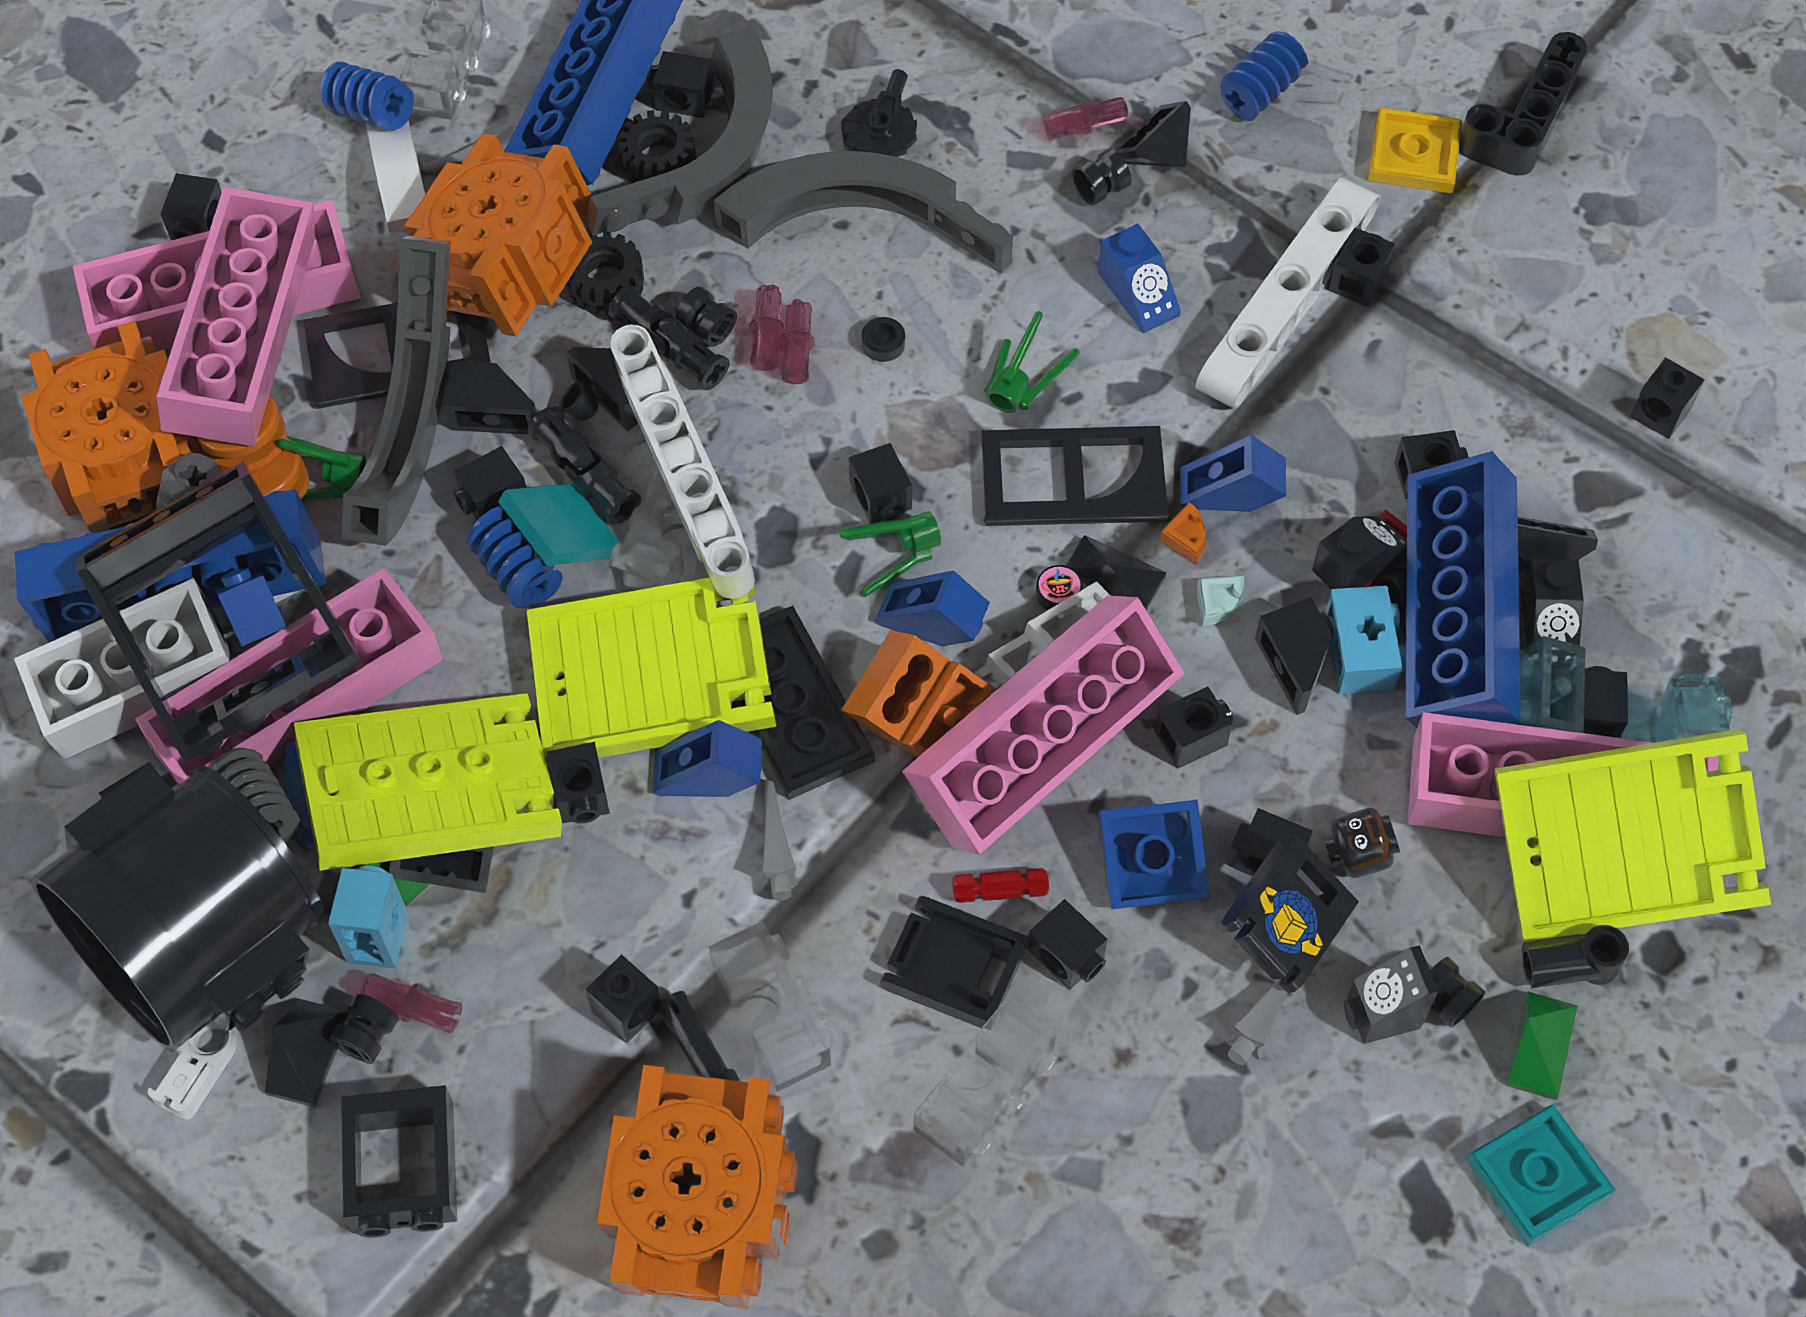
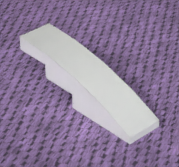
M409 120L402 128L394 131L384 130L366 123L389 233L406 230L404 225L425 196Z
M1096 581L1029 621L1023 635L989 654L986 665L974 672V674L994 688L991 693L992 695L1109 594Z

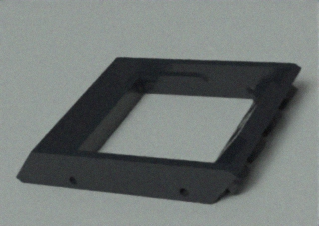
M244 461L74 558L78 575L185 762L195 756L205 757L213 753L222 745L223 740L239 730L246 732L256 728L265 720L268 713L282 705L287 707L300 702L308 695L309 689L325 680L334 681L341 678L350 671L352 664L359 661L346 633ZM261 522L296 582H302L329 630L312 639L314 644L196 712L192 709L177 718L149 669L151 667L116 605Z

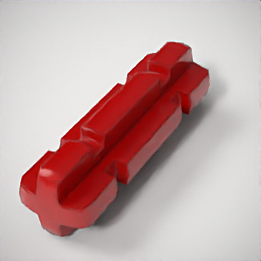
M1043 868L1026 869L1024 874H1020L1019 870L980 873V877L974 878L972 874L955 875L952 879L953 897L958 903L975 902L976 897H981L982 901L1022 898V894L1027 893L1029 897H1041L1048 895L1049 877L1047 871Z

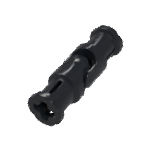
M628 284L616 293L609 305L610 316L614 319L623 320L629 325H639L645 328L657 352L667 358V361L677 369H685L696 377L697 384L701 388L710 390L722 381L730 365L727 357L720 354L716 355L704 346L703 339L690 328L685 327L681 321L662 306H653L641 296V290L636 286Z
M547 407L533 417L528 426V434L534 441H541L550 450V458L555 464L566 471L567 476L588 499H595L605 510V518L611 524L623 523L628 520L641 504V496L635 490H628L618 479L617 470L599 451L591 446L589 447L588 439L580 431H573L564 421V414L558 407Z

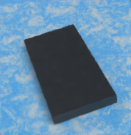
M792 605L760 619L771 695L764 696L765 703L772 702L776 727L754 730L753 733L756 737L762 739V750L788 800L875 762V753L858 722L841 711L846 701L794 606ZM745 699L737 701L739 707L746 706Z

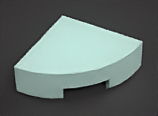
M1244 576L1198 579L1196 588L1202 627L1220 623L1233 614L1241 601Z

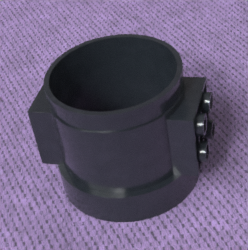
M149 763L64 826L67 852L31 878L33 888L44 908L90 971L131 1018L157 1043L171 1052L177 1050L211 1022L216 1025L223 1035H226L234 1027L239 1032H242L263 1015L264 1011L261 1008L275 994L280 999H283L297 989L305 980L302 975L307 970L306 964L310 951L309 947L300 938L301 934L308 928L316 926L325 918L324 908L317 891L281 837L235 786L218 772L204 765L194 769L189 777L180 784H174L170 787Z

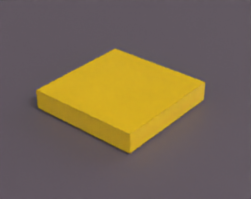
M1378 107L1368 181L1452 194L1456 178L1462 119Z

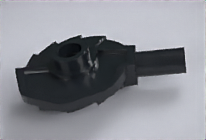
M900 69L893 70L886 91H881L877 99L871 98L870 101H863L855 105L842 119L841 132L843 146L846 151L871 152L899 157L907 154V149L917 141V119L914 120L908 106L906 108L902 106V93L908 78L905 71Z

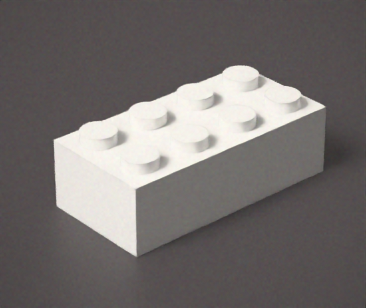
M194 578L120 611L151 667L149 669L166 699L234 659L211 603ZM104 619L14 658L43 737L63 759L137 727L138 724L135 719L153 708Z

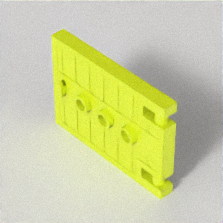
M709 577L528 609L527 618L541 743L547 767H550L547 751L594 741L598 758L663 747L717 720L745 732L776 727L772 702L765 703L764 696L771 695L759 612L756 601L749 602V596L756 595L755 586L743 597L730 599L718 594ZM730 600L731 605L717 606V602ZM565 676L564 678L557 680L558 677ZM745 699L746 706L732 708L733 701Z
M528 693L294 722L295 745L319 870L323 871L561 837L562 819L559 808L553 809L554 790L535 720H530L531 704Z
M1742 729L1495 768L1523 941L1530 942L1583 934L1599 925L1622 928L1771 905L1769 887L1764 882H1758L1756 870L1765 869L1766 866L1752 771L1747 766H1741L1739 752L1748 751L1746 733ZM1718 756L1720 770L1706 772L1704 758ZM1736 873L1737 886L1724 888L1722 875Z

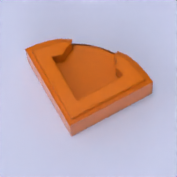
M1189 502L1161 531L1160 540L1195 565L1200 561L1205 550L1206 530L1201 513Z

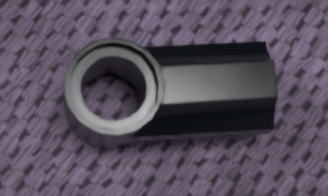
M1599 925L1582 935L1523 943L1521 948L1522 966L1526 981L1529 982L1531 989L1587 981L1594 985L1610 983L1618 976L1627 958L1629 942L1619 929L1610 925ZM1596 948L1607 951L1613 961L1603 962L1593 956L1591 949Z

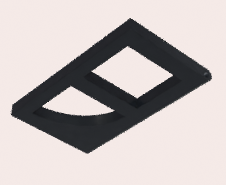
M398 302L303 320L315 395L314 404L317 406V409L388 396L392 372H368L347 364L330 348L326 341L325 333L385 323L391 365L393 367ZM464 313L472 357L452 361L482 360L491 363L482 316ZM452 361L447 362L446 378L444 385L448 384V378Z
M1160 426L981 430L985 504L983 520L986 526L1168 522L1170 513L1168 512ZM1142 445L1143 453L1139 466L1124 486L1107 496L1085 500L1081 446ZM1062 447L1066 500L1003 502L1000 448Z

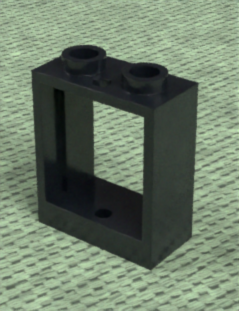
M446 1085L341 1096L343 1219L352 1233H358L362 1237L376 1238L390 1234L391 1229L411 1227L414 1231L430 1232L443 1228V1223L457 1222L453 1101ZM434 1124L436 1194L362 1203L361 1132Z

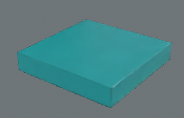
M574 484L504 490L498 501L547 566L616 558L623 547Z
M1554 1104L1472 1151L1466 1158L1527 1247L1609 1198L1616 1191Z

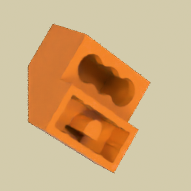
M890 630L841 711L877 736L918 758L991 695L994 688L960 663L947 659L917 636Z

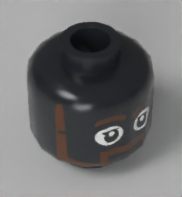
M1366 808L1336 817L1331 823L1333 836L1324 839L1332 867L1342 865L1345 873L1351 878H1359L1390 868L1394 862L1393 854L1400 852L1389 815L1381 817L1380 813L1374 808Z

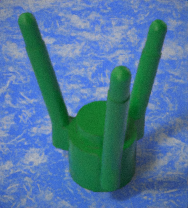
M1040 311L1034 314L1009 366L1006 368L1005 364L1009 355L1011 340L1004 339L991 379L984 389L987 401L993 407L1005 413H1014L1019 406L1028 410L1034 398L1080 354L1079 349H1072L1029 389L1027 384L1029 378L1024 371L1019 369V366L1043 318V313Z
M288 435L287 438L291 441L285 439L278 441L280 448L324 460L323 481L331 482V487L307 489L302 500L326 497L343 499V494L353 486L366 465L365 455L333 450Z
M930 511L902 520L842 529L839 532L841 538H846L849 541L895 533L902 552L911 551L913 553L912 556L862 588L860 594L863 597H867L918 563L933 559L930 549L940 546L941 535L937 521Z

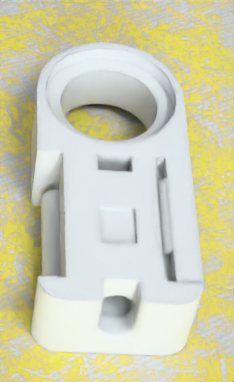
M213 1022L209 1023L177 1049L179 1056L157 1090L148 1089V1095L153 1102L182 1119H191L236 1051L237 1038L233 1030H230L225 1035L222 1046L213 1052H202L198 1049V1041L201 1035L208 1030L218 1029Z

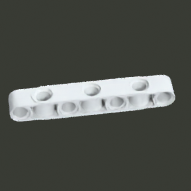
M1344 177L1338 179L1208 358L1198 376L1195 389L1234 409L1241 405L1332 278L1334 265L1354 228L1356 227L1364 231L1369 225L1380 203L1381 196Z
M639 325L623 326L612 335L610 346L633 413L700 562H703L715 590L725 598L736 599L743 597L753 588L755 577L748 549L736 517L663 359H660L649 333ZM670 422L667 425H661L662 423ZM697 493H705L700 497H691ZM739 566V568L734 571L723 572V570L727 567Z

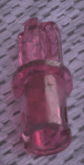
M1123 97L1087 105L1085 101H1081L1076 107L1044 114L1045 131L1050 141L1081 132L1089 135L1092 134L1095 127L1126 119L1128 117V108Z
M773 284L769 286L761 285L757 289L755 317L749 323V330L753 334L750 365L762 371L773 370L775 366H778L779 336L784 332V324L780 321L782 294L779 291V287Z
M794 299L791 304L787 305L785 332L780 336V346L783 348L781 376L783 381L790 384H802L808 381L809 353L815 343L814 337L811 335L812 306L809 302H802L801 299Z
M374 973L366 977L360 990V994L370 996L382 1002L396 1014L401 1015L403 1022L408 1023L413 1019L445 1030L449 1034L453 1033L459 1020L442 1015L440 1012L455 1016V1014L460 1016L462 1013L463 1004L461 1002H455L423 991L421 984L415 983L411 987Z

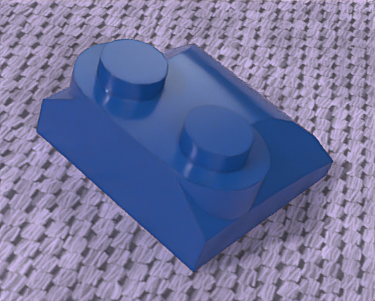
M1198 800L1098 811L1100 825L1099 840L1103 849L1111 909L1210 898Z

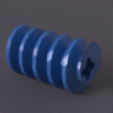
M1276 31L1270 33L1263 42H1260L1252 52H1249L1221 80V95L1231 112L1242 120L1253 121L1259 115V111H1264L1270 102H1274L1280 96V92H1284L1290 86V83L1295 82L1300 77L1301 69L1305 68L1308 64L1305 50L1293 36L1286 32Z
M337 61L326 69L321 80L320 93L322 102L326 109L334 115L344 116L347 119L356 120L360 123H367L384 130L394 131L402 128L412 113L414 104L413 91L408 86L402 85L401 81L395 76L385 75L382 72H375L371 69Z
M501 505L489 510L475 522L468 535L467 543L469 549L477 555L481 565L487 568L488 574L497 582L498 588L506 594L510 604L516 608L533 607L546 601L557 592L563 580L562 573L558 570H553L554 566H547Z

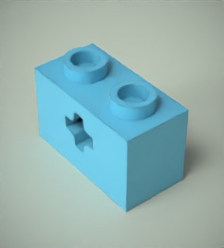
M1388 587L1331 589L1325 613L1328 615L1334 631L1330 646L1338 693L1395 691L1401 672H1406V647L1404 644H1398L1396 631L1399 630L1400 626L1399 608L1397 603H1390Z
M368 865L359 867V870L342 868L328 925L346 962L396 969L408 919V911L393 875L382 868Z

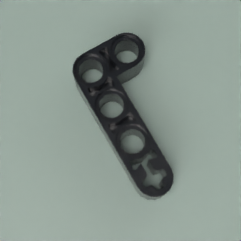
M1560 32L1552 37L1514 114L1487 104L1471 107L1467 111L1460 135V152L1470 160L1511 175L1520 176L1530 173L1535 167L1578 79L1587 51L1584 39L1571 32Z

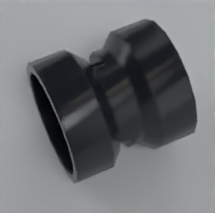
M1108 149L1100 153L1096 161L1092 163L1085 161L1074 167L1072 171L1076 190L1089 205H1096L1105 200L1107 193L1111 191L1120 192L1131 185L1129 167L1122 155L1115 149Z
M697 286L690 290L681 300L675 317L685 327L696 330L706 344L710 347H715L721 344L732 332L737 321V312L726 303L715 302L712 293L702 286Z
M1447 956L1439 961L1430 972L1438 990L1433 1005L1439 1010V1017L1452 1028L1478 1005L1486 992L1475 981H1466L1460 975L1459 966Z
M356 994L347 1007L349 1016L344 1023L336 1026L329 1040L336 1048L348 1056L367 1064H373L381 1051V1039L384 1035L392 1032L399 1020V1016L382 1002L364 994Z

